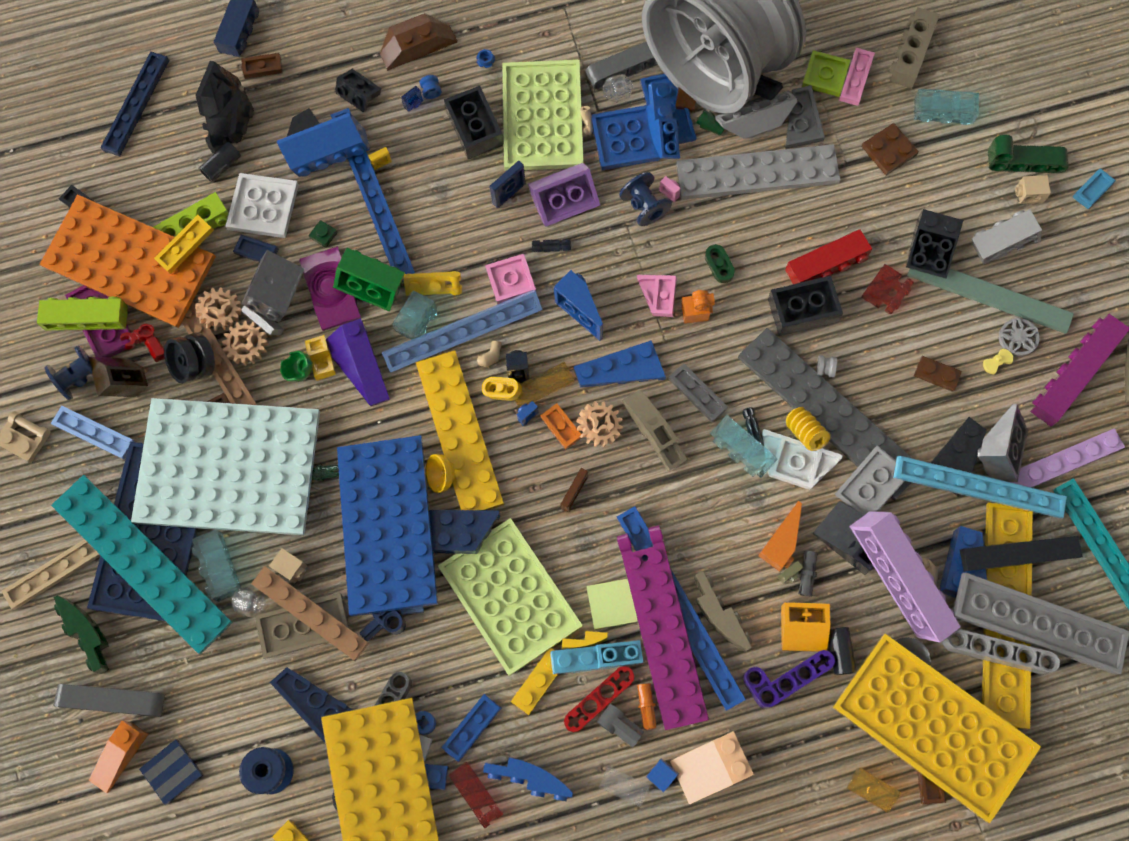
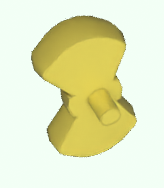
M1001 349L998 355L983 361V368L987 373L994 375L1002 364L1013 363V355L1009 350Z

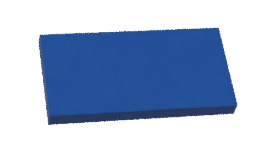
M665 74L640 78L646 105H650L648 85L651 82L669 83L672 117L677 119L679 144L696 141L697 138L689 109L684 108L682 110L675 107L678 88Z

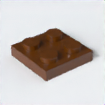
M895 123L863 142L861 146L885 176L917 156L919 152Z

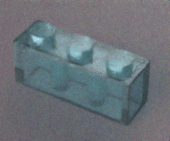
M919 89L914 99V120L922 122L936 121L944 124L951 122L968 125L974 124L979 115V93Z
M728 415L710 433L715 438L712 442L721 450L724 447L730 451L728 456L736 463L739 461L743 462L746 465L743 469L752 477L757 475L762 478L778 460L775 455Z
M216 529L192 539L194 544L192 552L195 558L199 559L201 566L198 569L201 577L206 579L207 586H205L208 597L220 602L242 593L243 591L223 534Z

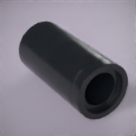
M227 141L198 169L213 183L241 157V154Z
M849 627L830 629L829 646L830 652L835 658L833 666L834 675L856 673L857 669Z

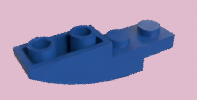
M651 82L648 85L650 105L647 106V116L655 148L661 159H679L677 119L672 117L669 83Z
M509 758L507 767L489 763L484 764L483 772L488 773V778L501 780L502 776L511 777L510 782L524 784V780H528L527 790H532L531 795L545 797V793L554 794L555 800L566 802L568 797L573 798V792L563 782L544 769L528 762Z

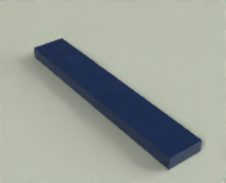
M150 51L100 147L102 151L121 156L170 61L167 56Z

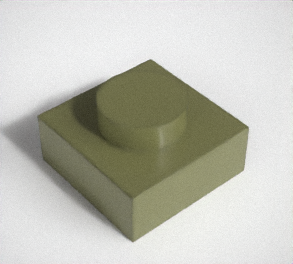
M799 561L795 562L778 576L779 580L783 584L786 581L792 583L801 576L799 571L803 566Z

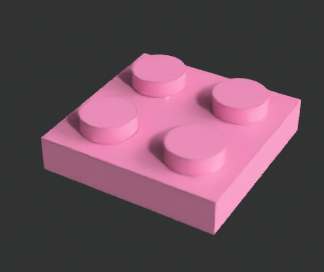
M524 254L485 265L497 304L529 291H536Z

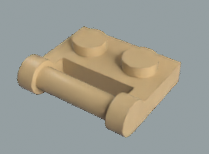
M13 411L8 417V422L0 432V447L32 463L51 432L48 428L39 427L23 418L20 413ZM17 425H20L36 434L37 437L35 440H32L14 429Z

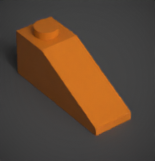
M800 501L796 503L758 555L779 572L783 566L787 569L795 559L791 555L796 548L802 507Z
M121 721L107 741L89 781L104 792L109 793L149 734L132 722Z

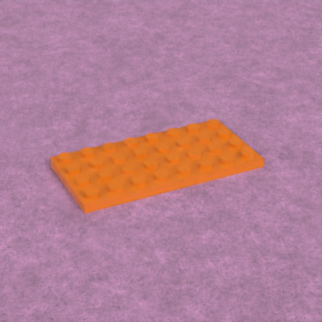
M77 194L39 265L108 297H119L126 305L179 328L216 256L197 247L170 274L154 258L175 238L174 236Z

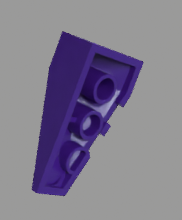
M360 318L341 325L326 339L333 360L342 369L370 407L390 400L362 319Z

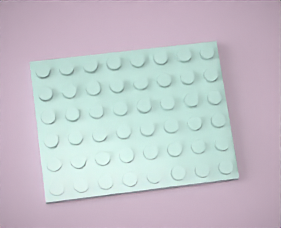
M151 398L131 522L146 525L305 535L320 417L319 409Z

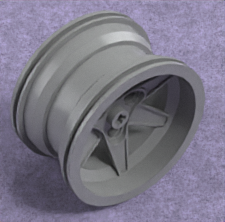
M646 0L642 10V25L645 38L652 55L662 71L677 88L680 87L698 105L717 113H733L741 109L753 97L761 73L784 69L800 55L805 44L806 27L798 0Z

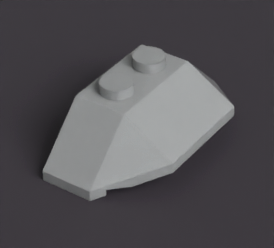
M790 91L777 94L771 101L760 97L747 102L736 112L721 113L715 116L716 121L724 129L744 139L753 138L757 134L769 132L781 126L797 103V98Z

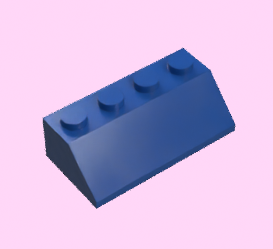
M350 112L277 140V144L288 166L298 177L308 176L311 172L326 169L329 165L344 162L350 157L362 155L370 150L365 128Z

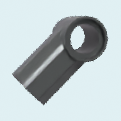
M609 704L597 721L604 729L611 734L617 735L632 748L644 733L640 727L627 719L626 715L612 704Z

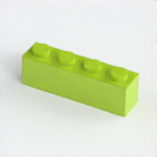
M70 297L68 300L48 298L47 300H39L37 324L45 331L126 329L128 306L119 297H109L108 299L97 297L79 299Z

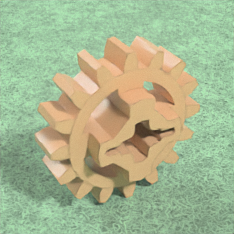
M211 288V293L204 291V298L199 296L198 303L195 304L196 316L199 317L200 323L206 322V328L208 329L214 326L215 331L218 330V327L226 330V325L233 327V321L238 322V315H241V302L237 301V295L231 296L230 290L224 293L222 288L218 292L214 288Z
M244 321L243 325L236 322V328L229 327L231 332L229 334L224 333L227 340L222 341V344L225 346L223 351L237 365L242 362L244 366H247L248 361L255 364L254 359L258 358L261 360V352H267L264 346L269 345L267 340H265L267 335L260 326L257 327L255 322H252L250 325L247 321Z
M594 401L592 406L587 404L584 408L585 410H581L579 413L581 417H578L576 421L580 424L577 430L583 431L580 437H587V444L593 441L594 447H597L599 443L605 447L608 443L613 444L615 439H618L620 436L619 432L623 429V426L619 424L623 419L617 418L619 411L613 412V405L605 407V402L603 401L598 406L597 401ZM602 419V425L597 429L598 422Z

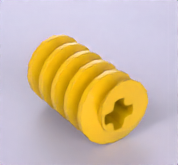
M804 407L795 408L786 418V426L807 450H820L829 442L830 433Z

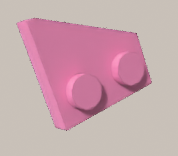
M637 275L652 316L673 317L677 284L676 276Z

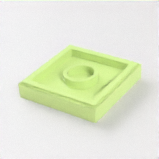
M628 579L586 586L594 630L638 622Z

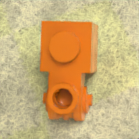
M697 290L692 293V296L682 297L681 307L684 324L709 321L710 313H713V306L715 305L713 293H708L706 290Z

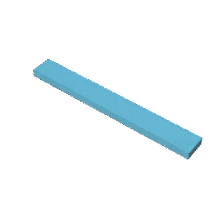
M897 457L893 478L1048 516L1064 518L1067 496L912 458Z

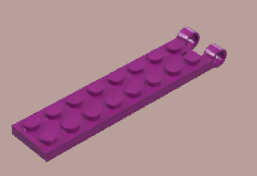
M660 525L649 528L653 547L633 552L628 533L617 536V541L622 554L664 729L669 730L707 721L709 716ZM644 555L648 556L647 561L642 560Z

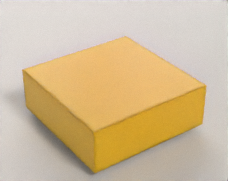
M386 147L368 155L374 170L392 162Z

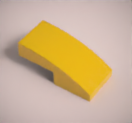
M325 335L306 340L305 345L307 353L313 362L312 370L316 381L336 375Z
M585 631V640L563 638L562 650L596 646L607 640L608 633Z

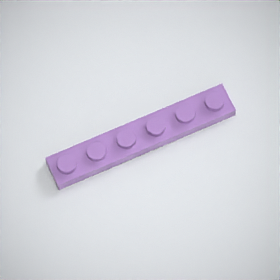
M1114 428L1020 468L1018 482L1010 483L1033 488L1120 451L1125 446Z

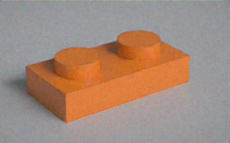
M555 404L540 415V418L565 450L581 439V433L558 404Z

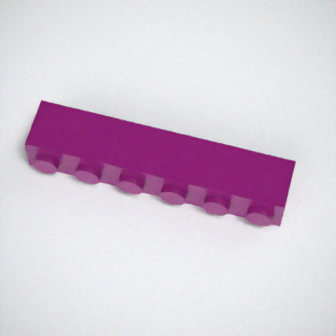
M1108 314L1104 319L1101 317L1097 319L1092 326L1094 331L1091 334L1088 332L1081 339L1080 343L1083 345L1080 349L1076 347L1068 356L1071 359L1069 363H1063L1056 371L1059 374L1056 379L1051 378L1044 387L1047 391L1043 395L1040 393L1032 402L1035 406L1030 412L1050 427L1061 419L1129 331L1128 326L1111 314Z

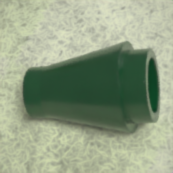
M704 110L696 122L700 125L699 128L719 136L725 130L716 121V117L711 111Z

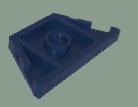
M429 510L434 553L477 554L482 547L483 541L491 533V527L496 520L500 519V511Z

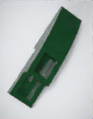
M58 595L53 597L56 603L54 609L63 621L62 629L67 636L78 639L79 647L82 651H85L87 656L86 665L89 670L99 674L108 671L109 668L101 650L109 647V644L99 626L75 603Z

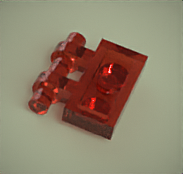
M884 264L861 298L877 308L882 303L888 305L885 312L891 315L894 310L901 306L904 296L911 292L914 281L907 278L904 283L899 282L898 280L902 274ZM892 289L897 291L894 297L888 295Z

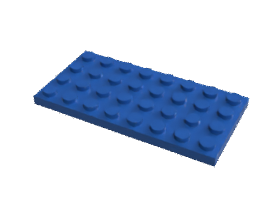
M422 436L337 447L349 615L357 616L438 604Z

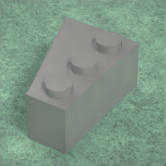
M1031 209L1027 211L1021 210L1012 216L1013 218L1007 221L1001 220L995 223L993 228L987 231L981 230L974 235L972 245L983 265L1006 256L1008 252L1014 249L1022 250L1025 248L1024 244L1034 241L1035 244L1041 242L1042 229Z

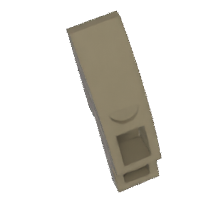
M641 390L622 400L642 435H646L667 471L672 470L687 460L677 443L676 435L657 408Z
M704 571L695 574L694 580L702 594L701 597L697 598L696 603L705 618L728 642L744 652L749 651L752 648L750 645L752 639L747 631H743L740 625L742 620L737 611L734 612L731 607L723 611L724 603L719 595H715L712 589L714 583L709 575L706 576Z

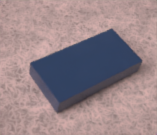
M241 234L233 253L260 263L267 250L277 254L279 248L278 246Z

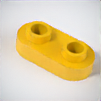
M489 377L482 384V393L490 399L513 401L522 392L521 384L512 378Z

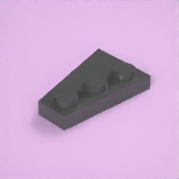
M812 86L793 89L792 94L797 98V103L789 113L785 149L824 141L825 136Z

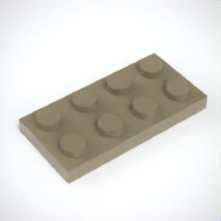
M341 593L311 600L349 628ZM284 608L255 616L263 659L328 643L326 639Z

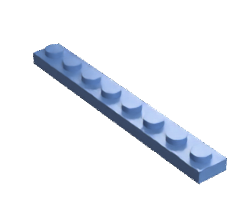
M532 290L383 351L382 354L391 373L542 310L536 291Z

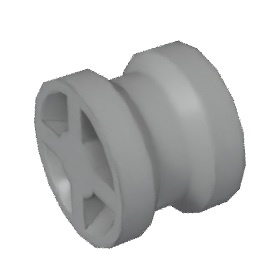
M819 355L816 369L817 375L822 376L825 374L834 378L837 357L826 358L824 355Z

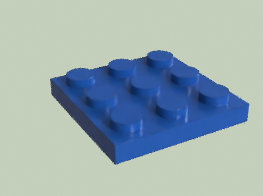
M648 105L592 114L593 132L601 171L660 161V156L655 148L649 128Z

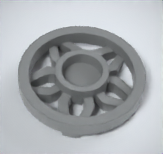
M1021 318L1011 319L999 331L1000 345L1003 349L1009 350L1014 356L1029 355L1039 344L1038 328L1028 320ZM1012 324V329H1005L1008 325ZM1034 336V338H1035L1034 343H1033L1032 339H1029V338H1032V337ZM1004 338L1010 340L1009 347L1005 343ZM1022 346V348L1028 351L1018 352L1017 350Z

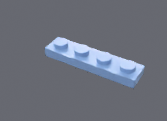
M64 406L60 407L51 422L53 426L124 460L126 459L130 441L135 442L133 439Z

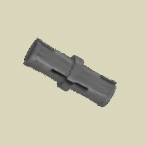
M804 551L803 568L799 571L801 578L798 595L808 597L813 595L814 579L817 577V572H815L817 552Z

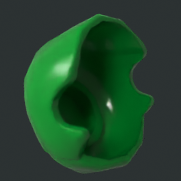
M304 351L290 352L289 358L281 361V375L287 381L302 382L311 374L313 362Z

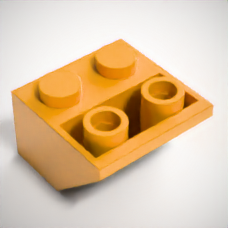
M785 602L781 606L782 651L819 652L827 650L830 632V604Z

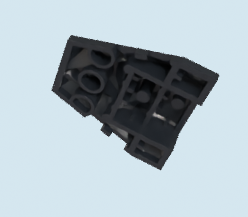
M209 61L195 96L201 116H205L206 123L202 124L203 130L209 132L205 138L206 144L211 152L215 153L227 141L235 144L241 142L243 135L247 132L249 119L253 117L254 108L239 78L216 62Z

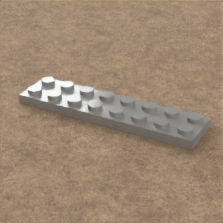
M834 144L676 161L678 182L681 188V200L839 184L840 182Z
M962 573L953 609L954 617L1109 673L1121 675L1129 637L1128 630L980 577Z

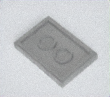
M877 445L835 495L849 507L866 515L870 511L878 512L903 484L904 480L893 478L896 460Z

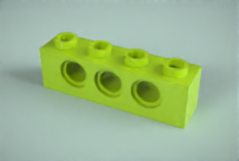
M214 192L153 226V228L169 235L175 234L174 237H176L197 215L214 229L227 223L229 213L217 193Z

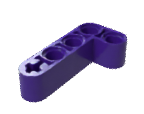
M827 650L819 651L773 682L769 680L761 668L752 667L745 672L743 682L760 707L768 709L830 670L834 666L835 658ZM821 659H827L825 665L823 664L816 669L813 666ZM800 668H806L809 671L808 679L800 677ZM751 672L759 675L760 681L758 684L750 682L749 674ZM781 680H788L790 682V691L787 692L781 689ZM763 692H769L772 695L773 700L770 704L762 701L761 695Z

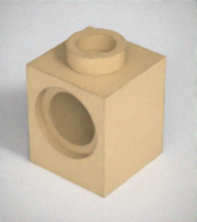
M1048 175L1023 176L1015 189L1020 204L1044 203L1051 194Z
M281 548L269 567L295 584L297 580L300 581L304 577L307 565Z

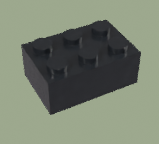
M480 86L444 99L446 113L468 160L504 146L503 134Z
M831 276L772 289L768 297L779 336L838 323L843 315Z

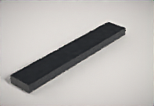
M1078 536L963 548L959 550L964 572L1083 557Z

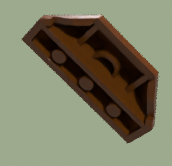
M423 13L389 27L380 56L388 71L458 43L450 25Z

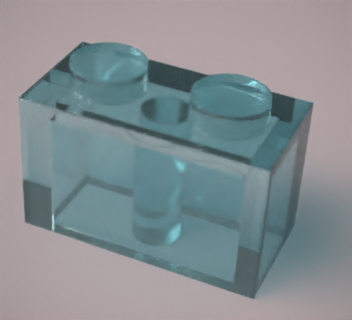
M412 291L392 324L395 332L411 340L424 335L428 322L432 321L437 314L435 302Z

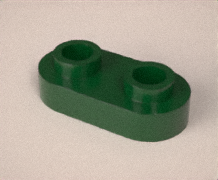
M718 244L710 245L706 249L705 260L714 278L720 283L730 282L734 277L735 269L725 249ZM712 255H717L718 258H717V259H713L711 256H712ZM726 272L727 276H722L720 273Z

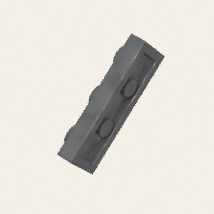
M684 363L669 376V380L712 423L727 410L728 406Z

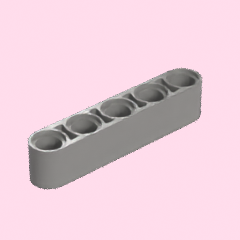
M962 629L956 630L942 641L944 648L950 652L1038 674L1054 672L1060 666V660L1053 652ZM952 635L959 638V646H955L951 642ZM975 640L981 643V652L974 648ZM997 646L1004 650V657H1000L997 654ZM1020 652H1023L1026 655V663L1020 660ZM1043 657L1050 663L1048 669L1042 664Z

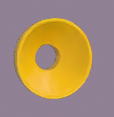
M433 454L426 463L428 485L435 493L447 491L456 478L455 466L444 455Z

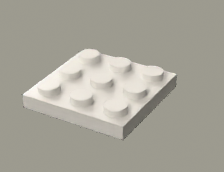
M239 173L225 227L231 231L286 238L299 186L298 182Z

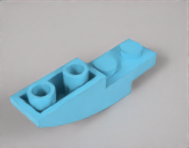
M640 640L550 652L553 675L595 671L643 663Z

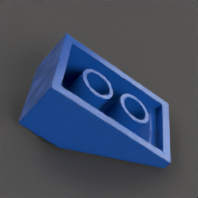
M570 270L554 286L555 303L601 341L603 339V323L586 280L581 274H575Z

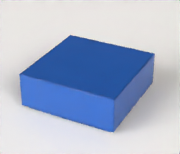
M661 758L646 778L664 792L679 773Z

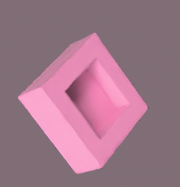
M665 176L660 181L659 191L675 202L680 197L681 188L675 180H670Z

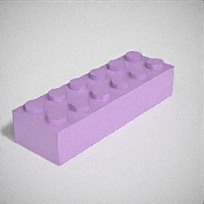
M868 512L850 525L851 530L916 637L941 643L960 628L957 618L954 617V611L948 607L944 594L934 584V577L922 564V557L911 546V539L899 526V519L892 512Z

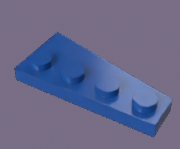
M652 340L573 366L580 388L604 386L611 383L625 384L633 381L666 380Z

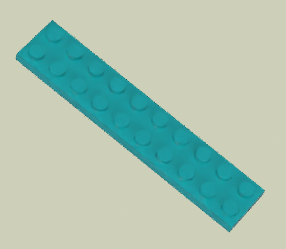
M85 475L81 476L51 504L198 654L201 655L233 623Z

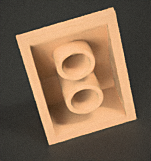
M734 731L670 761L673 769L679 773L677 778L689 804L754 775Z

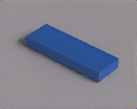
M483 694L441 748L457 762H460L502 708Z

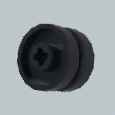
M196 332L184 337L172 338L166 342L164 346L165 363L175 381L184 384L213 374L215 369L214 353L204 335Z

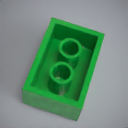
M346 248L337 266L333 288L390 312L398 296L405 272L400 271L397 267L386 265L376 258L363 255L358 250Z

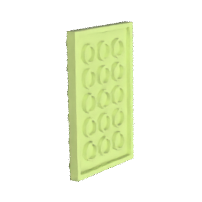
M580 60L502 63L505 171L518 160L524 164V170L566 169L583 163Z
M511 518L491 530V533L483 541L482 547L477 554H455L438 565L508 676H511L548 649L560 643L563 638L566 639L583 627Z

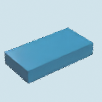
M1099 168L1073 195V198L1086 209H1089L1116 180Z

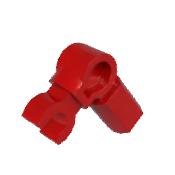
M145 323L140 325L139 329L134 330L133 333L125 332L120 335L121 341L130 340L129 343L125 344L126 350L134 348L137 343L141 344L144 342L155 362L165 359L164 348L159 339L154 337V327Z

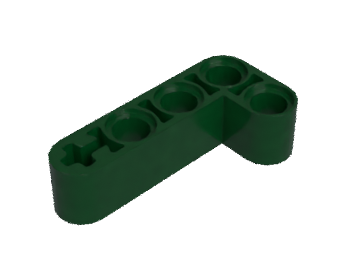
M1000 135L994 138L988 148V163L991 171L1062 173L1069 168L1068 151L1065 147L1013 145L1012 136Z

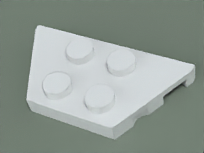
M765 429L762 432L769 476L809 490L843 456L823 448L817 451H810L799 440Z

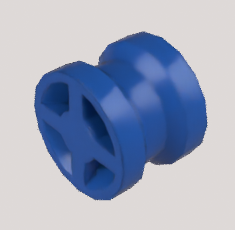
M427 75L420 79L419 83L423 89L422 93L425 99H434L441 95L442 90L438 85L439 80L436 75Z
M420 711L415 714L419 734L428 735L432 733L436 727L435 717L426 711Z

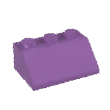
M584 163L528 184L533 202L545 227L600 206L590 169Z

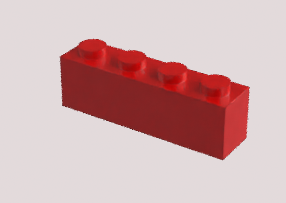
M858 229L789 261L785 271L793 284L832 276L835 272L848 270L855 263L861 264L867 261L872 247L861 229Z

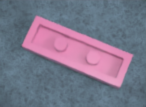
M860 48L855 49L839 101L856 106L859 105L875 54L874 52Z

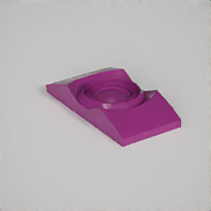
M338 246L300 258L301 267L304 268V278L322 331L361 318L355 297L333 288L337 266L342 258Z

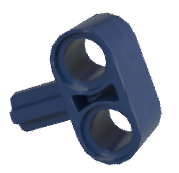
M397 610L372 613L375 619L360 631V635L365 641H370L383 628L391 634L399 635L404 632L406 621ZM398 618L399 626L391 629L390 622Z

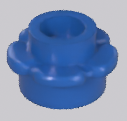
M488 49L481 50L476 57L478 60L477 64L480 67L489 68L495 62V56Z

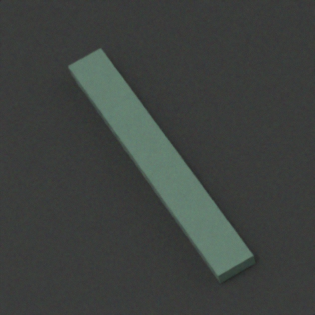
M909 269L907 274L908 277L1064 334L1068 332L1074 315L1072 312L953 269H949L946 279Z

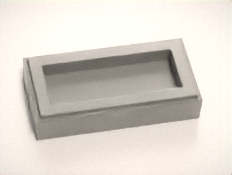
M243 306L241 309L244 314L269 335H281L285 330L278 323L269 320L265 315L257 311H251L246 306Z

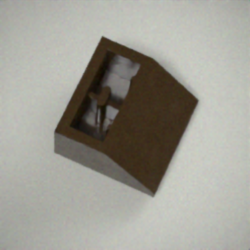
M88 358L93 369L92 375L98 396L136 397L148 387L144 368L130 359Z

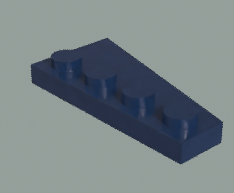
M288 667L270 681V684L325 744L321 717L353 710Z

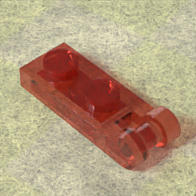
M468 761L449 774V777L484 829L490 825L492 820L503 816L502 811ZM488 804L491 810L484 815L481 808Z

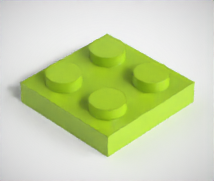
M813 50L802 87L812 86L814 91L840 97L850 60Z

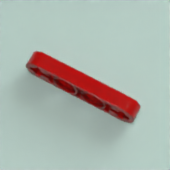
M627 666L619 667L567 713L564 718L566 729L573 733L580 731L625 691L634 680L632 669ZM619 672H629V682L623 680L619 684L622 688L618 691L616 685L610 680L614 678L616 682L620 678ZM606 685L614 689V695L611 698H605L601 694V689ZM589 700L595 701L597 704V710L594 713H588L584 709L585 703ZM581 708L583 714L589 718L584 721L582 717L578 721L579 727L577 728L575 726L569 727V717L576 718L580 714L576 710Z

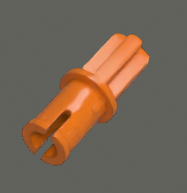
M651 683L637 685L640 702L638 709H641L644 730L655 729L654 706L656 704L653 703Z

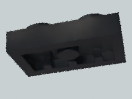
M352 68L337 77L335 93L360 111L365 112L368 102L381 95V88Z

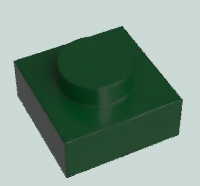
M320 220L310 232L309 237L327 248L338 232L335 228Z

